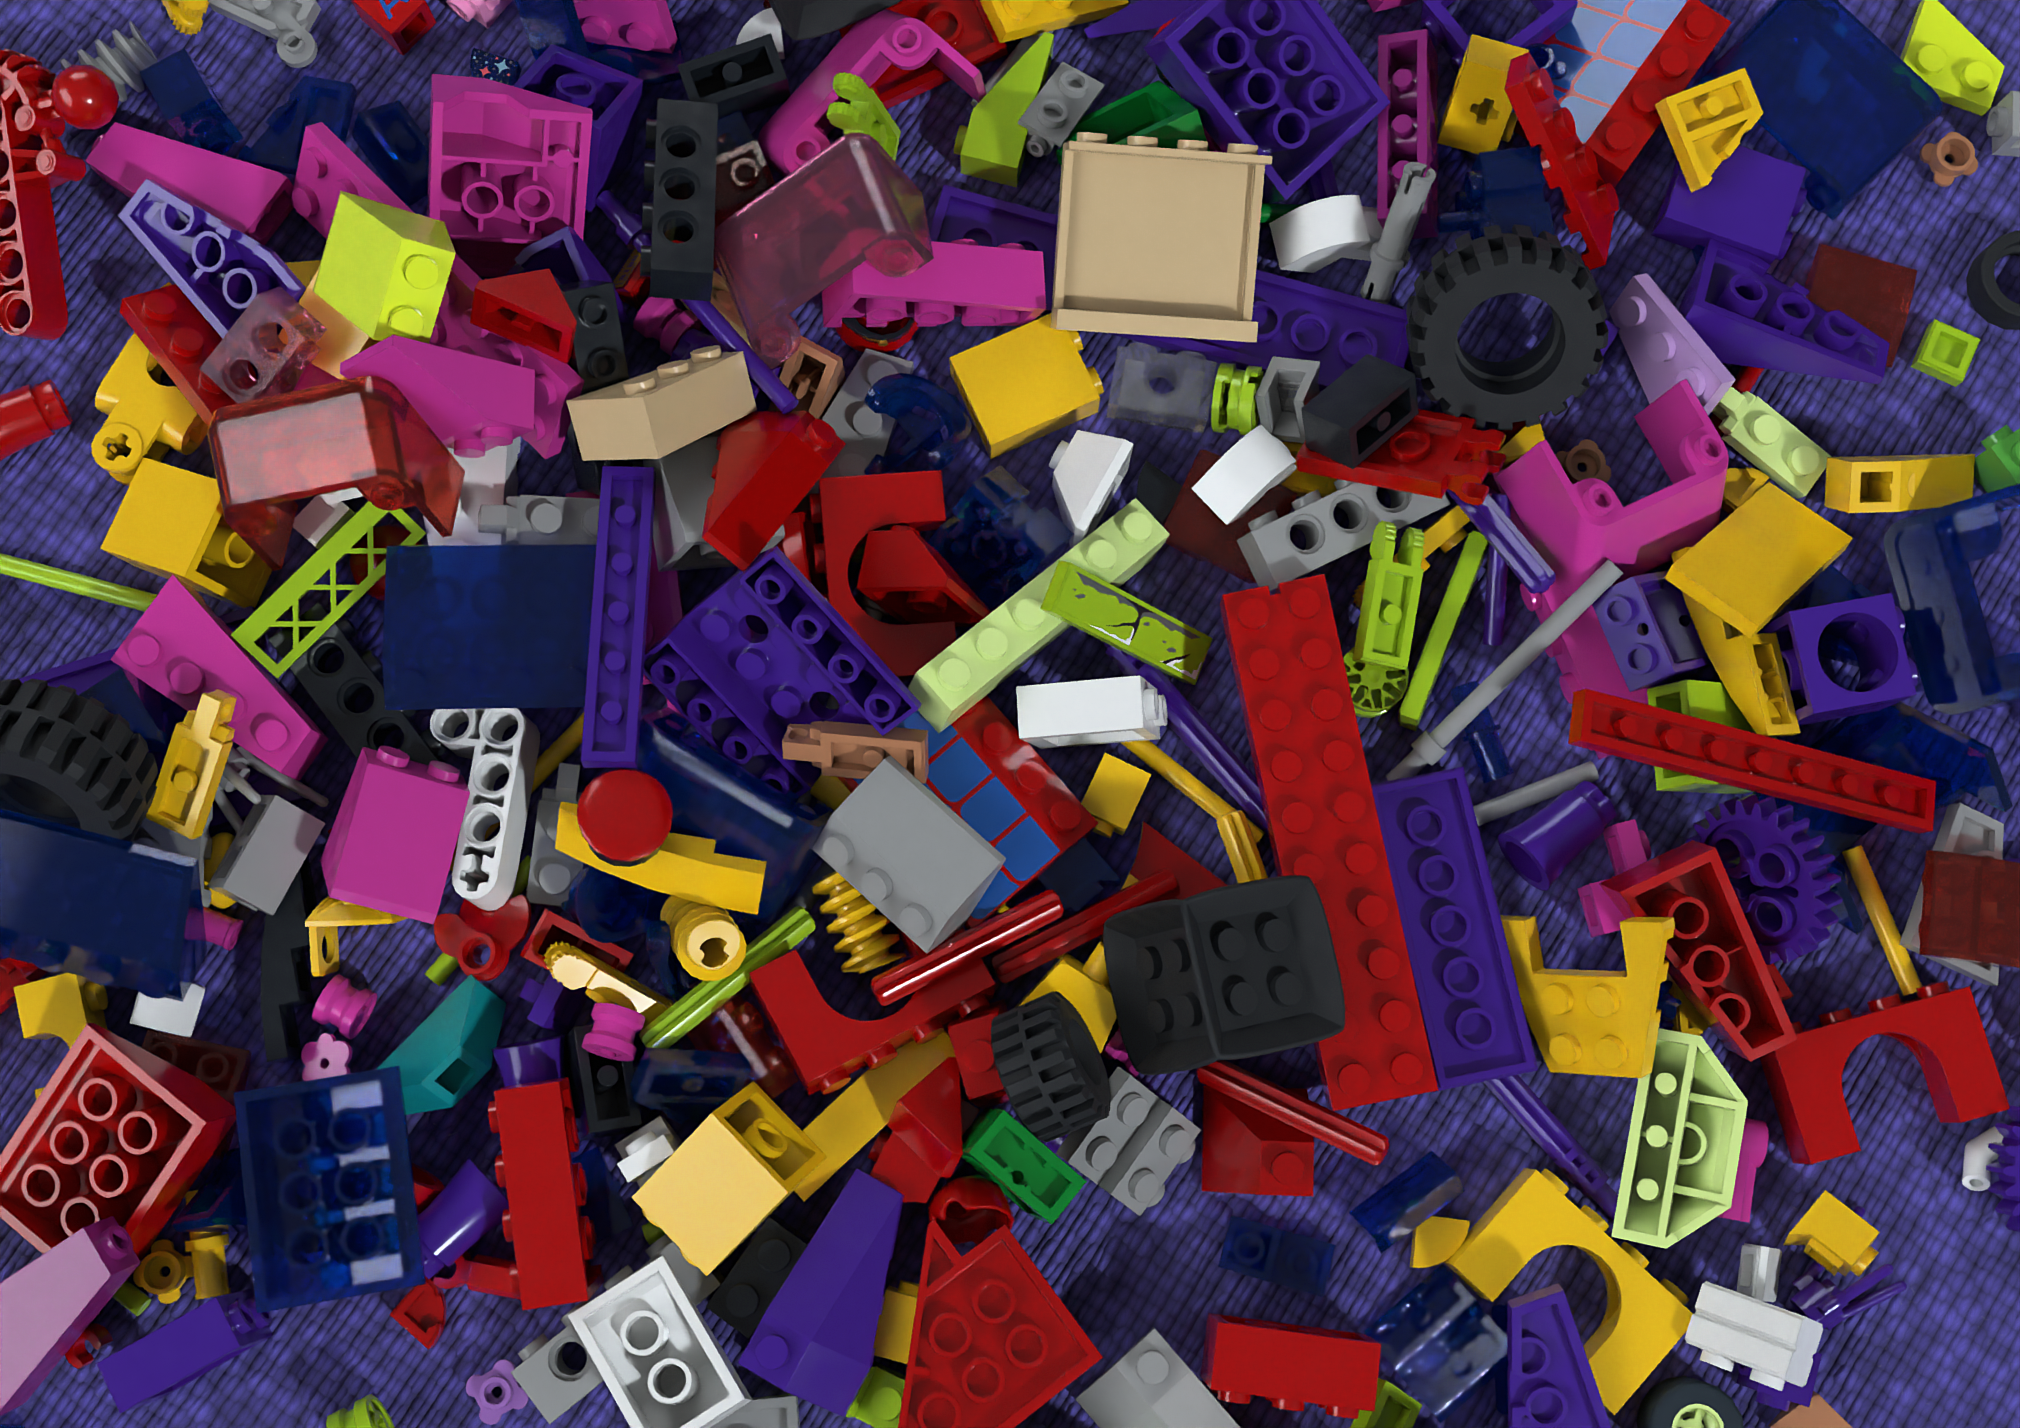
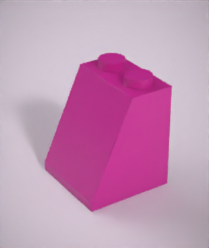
M380 746L378 751L362 747L320 859L328 895L330 898L434 924L470 790L464 777L459 775L460 770L450 764L430 761L428 766L409 760L410 756L407 753L393 747Z

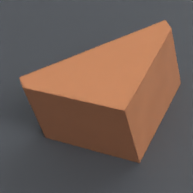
M799 334L794 337L779 379L799 401L796 408L792 411H808L816 419L822 420L846 381L842 357ZM772 401L770 402L768 411H780Z

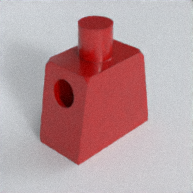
M1005 999L990 1003L989 1008L975 1013L968 1018L963 1019L961 1016H957L948 1025V1033L969 1101L981 1109L1010 1101L999 1077L991 1044L993 1018L1008 1011Z

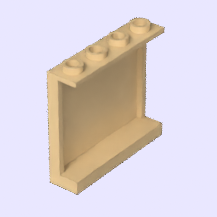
M1077 132L1076 141L1063 143L1050 328L1056 330L1257 343L1258 322L1252 321L1265 165L1272 164V156L1258 155V145L1230 143L1228 144L1227 153L1208 151L1207 141L1178 140L1177 149L1158 148V138L1145 136H1127V145L1107 144L1108 134Z

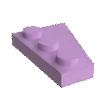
M1647 273L1633 276L1609 312L1614 324L1621 328L1618 333L1649 404L1678 382L1687 379L1707 415H1709L1736 379Z

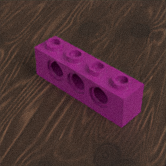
M1427 29L1379 35L1378 85L1391 103L1378 114L1377 219L1382 229H1384L1403 175L1404 166L1410 162L1423 163L1427 165L1423 177L1426 176L1427 170L1432 168L1436 173V178L1429 190L1412 239L1438 237V56Z

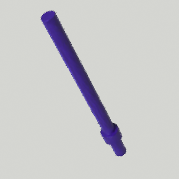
M610 190L603 191L596 198V205L617 227L616 234L631 250L637 249L641 254V245L651 246L652 243L651 234L642 233L641 216L636 213L631 214ZM681 299L727 352L743 351L749 376L783 414H788L796 408L799 403L798 399L710 301Z

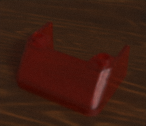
M360 376L221 407L213 413L207 437L224 519L273 571L282 569L298 508L294 500L355 487L375 507L382 510L393 511L416 506L442 537L452 536L465 470L392 382L377 376Z

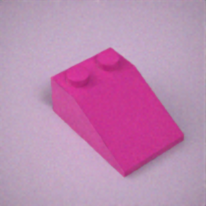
M391 335L340 363V374L433 445L454 449V454L459 457L485 456V451L497 446L510 445L513 443V439L534 430L535 370L396 335Z

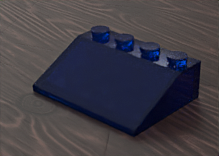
M597 544L387 546L382 655L385 710L585 707Z
M0 808V959L12 958L32 963L48 972L63 971L86 977L99 985L114 984L138 990L150 998L160 999L165 997L183 1002L207 954L198 859Z
M400 1066L235 1092L234 1102L257 1313L426 1284Z

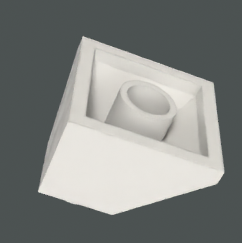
M1077 430L1070 444L1062 440L1055 450L1049 463V467L1054 469L1052 488L1071 549L1096 529L1128 471L1134 445L1126 439Z

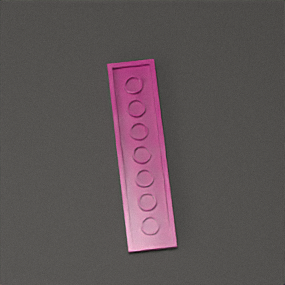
M323 122L305 127L290 204L326 240L340 191L413 212ZM455 254L429 344L535 370L534 430L521 437L544 459L559 454L571 423V416L566 401L580 396L585 381L568 364L526 345L525 347L471 324L474 288L478 281L482 279Z

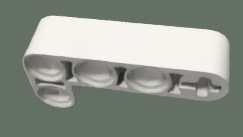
M449 700L440 704L433 712L430 719L432 734L457 756L473 759L468 783L470 795L459 832L452 871V885L461 897L480 909L487 911L497 910L505 905L507 900L512 898L515 890L540 745V732L537 726L514 705L499 702ZM469 721L467 730L462 735L454 738L456 728L461 723ZM514 724H518L515 735L507 741H502L505 730ZM504 773H509L507 784L498 791H494L493 786L497 778ZM500 822V830L495 838L485 841L487 829L494 823Z

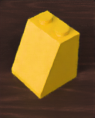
M143 457L100 549L135 567L168 580L173 574L196 591L237 607L246 608L253 606L255 608L292 528L290 523L293 520L229 483Z
M753 1081L713 1111L631 1198L642 1208L646 1219L651 1224L660 1227L679 1247L684 1259L698 1267L708 1276L827 1156Z

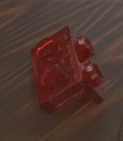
M741 995L715 1009V1012L686 1034L730 1098L754 1081L773 1099L799 1081V1079L794 1074V1068L784 1049L774 1045L763 1029L764 1021L759 1011L751 1003L745 1002Z

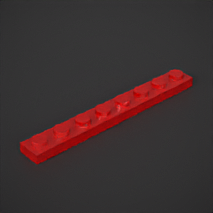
M1586 688L1573 692L1568 740L1570 745L1918 834L1933 831L1936 781Z

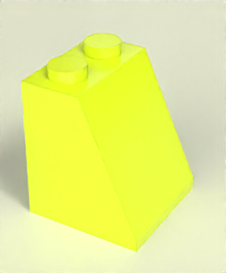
M340 191L313 292L374 340L382 341L391 335H396L429 344L456 254L445 222Z

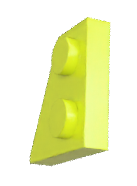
M1922 0L1919 3L1891 83L1983 116L1991 108L2005 66L1938 0Z

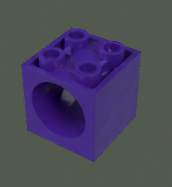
M551 44L513 86L592 109L593 118L585 209L591 212L596 206V198L603 191L609 190L632 162L643 80Z
M1892 593L1789 611L1765 625L1758 632L1776 633L1799 725L1876 712L1917 695L1915 689L1918 681L1917 668L1913 659L1907 656L1903 641L1905 620L1901 609L1894 604ZM1822 632L1830 633L1843 639L1855 652L1860 666V679L1855 687V691L1846 690L1836 685L1823 671L1818 658V642Z

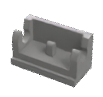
M260 795L261 801L253 805L207 887L254 911L260 910L268 915H274L324 827L325 822L277 795Z

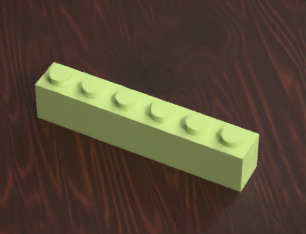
M1136 498L1133 499L915 673L908 689L922 703L918 709L920 714L938 733L942 732L1072 626L1040 609L1059 561L1071 562L1119 588L1154 559L1170 534Z

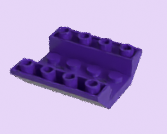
M777 546L759 553L744 572L738 570L692 608L645 653L644 675L776 814L810 790L822 772L821 768L812 766V762L783 759L782 739L789 724H811V722L815 721L872 725L883 736L916 712L922 705ZM755 615L760 617L766 623L768 633L759 634L751 630L747 625L746 616ZM816 692H828L833 695L839 704V708L829 709L822 706L817 700Z

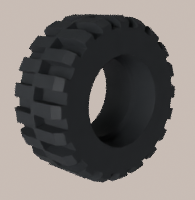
M1514 224L1512 227V233H1502L1499 225L1484 227L1485 236L1472 240L1468 232L1455 239L1457 249L1450 254L1445 249H1441L1431 258L1432 272L1421 271L1414 283L1416 296L1413 295L1408 298L1406 308L1408 324L1405 327L1411 361L1416 378H1421L1423 391L1431 401L1440 400L1441 409L1444 413L1459 417L1461 413H1464L1465 417L1476 419V427L1481 429L1485 426L1486 421L1494 422L1496 430H1512V423L1525 421L1526 427L1540 424L1539 416L1549 411L1554 416L1559 415L1568 409L1567 398L1571 395L1580 398L1590 387L1586 375L1588 373L1592 375L1598 374L1604 361L1600 349L1608 345L1609 330L1605 323L1607 313L1588 266H1584L1580 255L1570 245L1561 247L1558 236L1544 230L1540 232L1537 238L1533 236L1530 226ZM1506 293H1523L1537 297L1550 306L1553 320L1546 336L1534 349L1521 357L1502 362L1485 361L1471 356L1459 346L1457 333L1462 322L1477 305L1491 297Z
M19 678L0 681L1 858L16 863L17 860L27 863L31 869L43 872L47 869H54L58 874L68 875L79 870L83 874L94 872L119 860L129 848L144 821L157 789V763L153 753H147L149 751L148 745L141 734L133 733L130 730L129 722L119 713L113 715L104 709V703L93 697H90L88 700L77 695L76 689L60 685L57 688L48 686L47 681L30 679L24 683Z

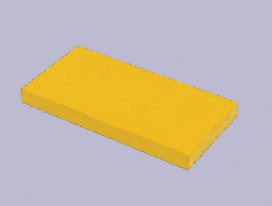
M1768 482L1672 564L1665 579L1751 639L1839 557L1853 538Z

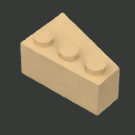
M719 345L702 347L690 352V359L665 363L658 366L655 371L567 400L582 460L659 459L756 411L757 407L743 351L721 352Z

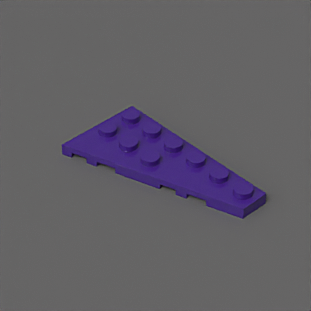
M1557 1283L1508 1300V1428H1612L1566 1295L1560 1284Z

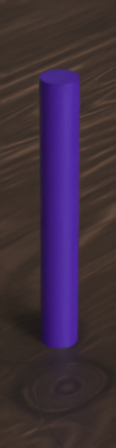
M1492 493L1493 500L1511 520L1512 504L1506 493ZM1490 543L1488 546L1482 644L1500 646L1503 645L1508 565Z

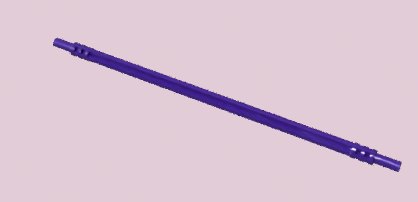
M1103 642L1108 648L1105 651L1106 655L1126 677L1140 675L1157 688L1158 695L1165 696L1167 723L1269 838L1258 782L1253 774L1160 670ZM1514 1075L1485 1081L1484 1083L1564 1172L1585 1198L1591 1196L1614 1222L1618 1195L1607 1183L1608 1175L1598 1166L1521 1077Z

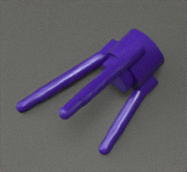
M1857 1206L1853 1212L1862 1218L1865 1214V1209L1862 1206ZM1814 1260L1808 1270L1792 1282L1798 1293L1789 1300L1798 1314L1823 1324V1330L1826 1328L1829 1331L1841 1321L1905 1291L1907 1285L1904 1281H1898L1848 1304L1850 1300L1892 1274L1894 1271L1891 1264H1884L1840 1291L1828 1278L1821 1283L1816 1281L1824 1267Z

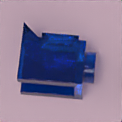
M1084 837L1037 877L1036 883L1041 889L1035 895L1048 889L1054 890L1063 904V914L1069 910L1075 914L1103 891L1104 888L1101 885L1120 886L1122 880Z

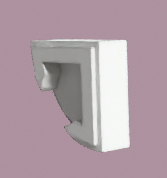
M773 9L763 10L753 16L741 29L736 45L771 33L779 58L785 59L781 24Z

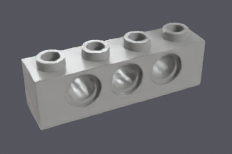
M1339 479L1334 482L1337 491L1322 498L1319 490H1315L1291 502L1294 509L1292 513L1279 518L1276 511L1273 510L1248 522L1247 524L1251 532L1236 541L1258 586L1268 585L1269 591L1277 588L1278 583L1292 581L1371 543L1373 530H1375L1376 525L1381 520L1394 523L1396 530L1450 505L1446 493L1440 499L1384 488L1391 498V506L1386 508L1377 499V486ZM1335 507H1339L1346 512L1349 519L1347 529L1340 527L1336 523L1333 516ZM1291 527H1296L1304 533L1306 538L1304 550L1297 548L1290 539Z
M665 1234L645 1250L651 1258L635 1272L629 1265L625 1266L605 1282L603 1286L606 1290H609L661 1256L665 1257L695 1306L718 1289L725 1278L717 1267L706 1276L698 1267L684 1259L679 1247ZM582 1301L560 1319L566 1328L550 1341L543 1333L518 1353L523 1363L510 1372L549 1424L558 1419L604 1381L568 1317L569 1314L587 1304L588 1301ZM567 1342H576L585 1349L587 1362L582 1370H573L564 1363L562 1351Z

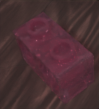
M280 286L260 293L254 298L199 369L246 412L265 403L272 407L291 388V384L287 379L296 368L299 371L304 369L319 354L321 348L316 343L327 331V328ZM277 323L287 332V345L278 337ZM248 361L256 367L259 375L258 381L250 375Z

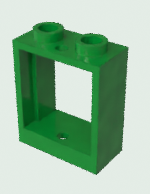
M1158 80L1082 117L1065 142L1076 141L1077 132L1108 134L1107 144L1127 145V136L1158 138V148L1177 149L1178 140L1207 141L1197 108ZM1063 145L1060 149L1056 150L1060 167L1062 165Z
M984 1108L962 1135V1158L985 1178L998 1183L1003 1193L1032 1218L1052 1225L1087 1182L1005 1110Z

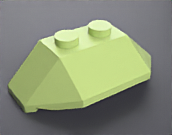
M1661 1028L1658 1030L1652 1072L1642 1078H1638L1611 1237L1667 1249L1731 1208L1748 1100L1702 1036Z

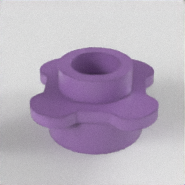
M501 1359L497 1361L491 1371L484 1375L475 1374L466 1383V1392L469 1396L475 1397L481 1409L479 1417L486 1424H496L501 1420L502 1414L513 1408L522 1409L528 1403V1395L510 1373L516 1368L510 1360ZM495 1387H500L502 1389V1395L500 1397H496L493 1395V1389Z

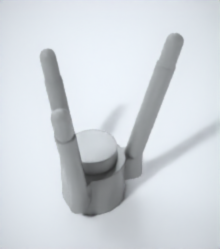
M232 746L214 798L236 834L244 822L223 790L232 792L237 789L252 803H259L261 796L246 781L250 775L248 766L321 807H326L329 803L326 797L298 780L280 773L241 746L236 749Z

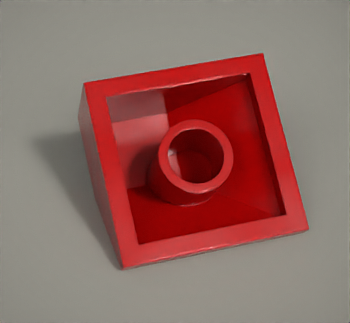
M895 525L887 531H868L857 589L900 623L908 625L955 621V627H974L991 613L939 552L920 537V533L916 529Z
M1203 1086L1201 1191L1255 1195L1313 1196V1136L1209 1086ZM1285 1088L1308 1099L1307 1089Z

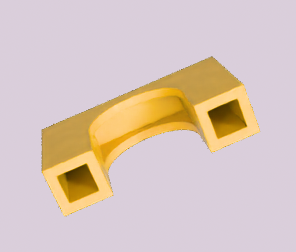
M1524 1168L1470 1229L1457 1252L1444 1261V1263L1481 1298L1494 1302L1528 1261L1547 1248L1557 1245H1573L1589 1255L1597 1264L1605 1279L1607 1308L1600 1326L1583 1347L1605 1410L1616 1415L1686 1333L1693 1314L1685 1307L1690 1299L1666 1278L1659 1283L1648 1273L1645 1268L1649 1261L1632 1245L1624 1241L1619 1246L1605 1233L1609 1227L1608 1223L1587 1205L1579 1209L1565 1196L1569 1188L1555 1174L1546 1168L1541 1173L1536 1169Z

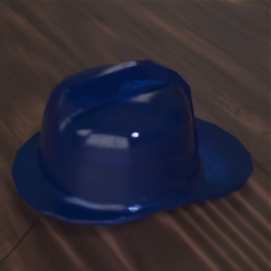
M588 866L580 871L571 882L568 900L562 902L561 907L564 911L571 913L574 921L581 926L590 938L600 943H609L646 933L659 927L660 911L666 899L671 895L645 888Z

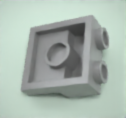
M1117 1067L1108 1079L1111 1095L1109 1116L1071 1132L1055 1154L1137 1215L1141 1216L1147 1207L1156 1205L1162 1199L1165 1192L1164 1182L1176 1165L1182 1164L1191 1158L1195 1151L1194 1140L1201 1129L1171 1105L1156 1096L1132 1075Z

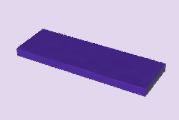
M1464 767L1371 784L1438 1091L1538 1071Z

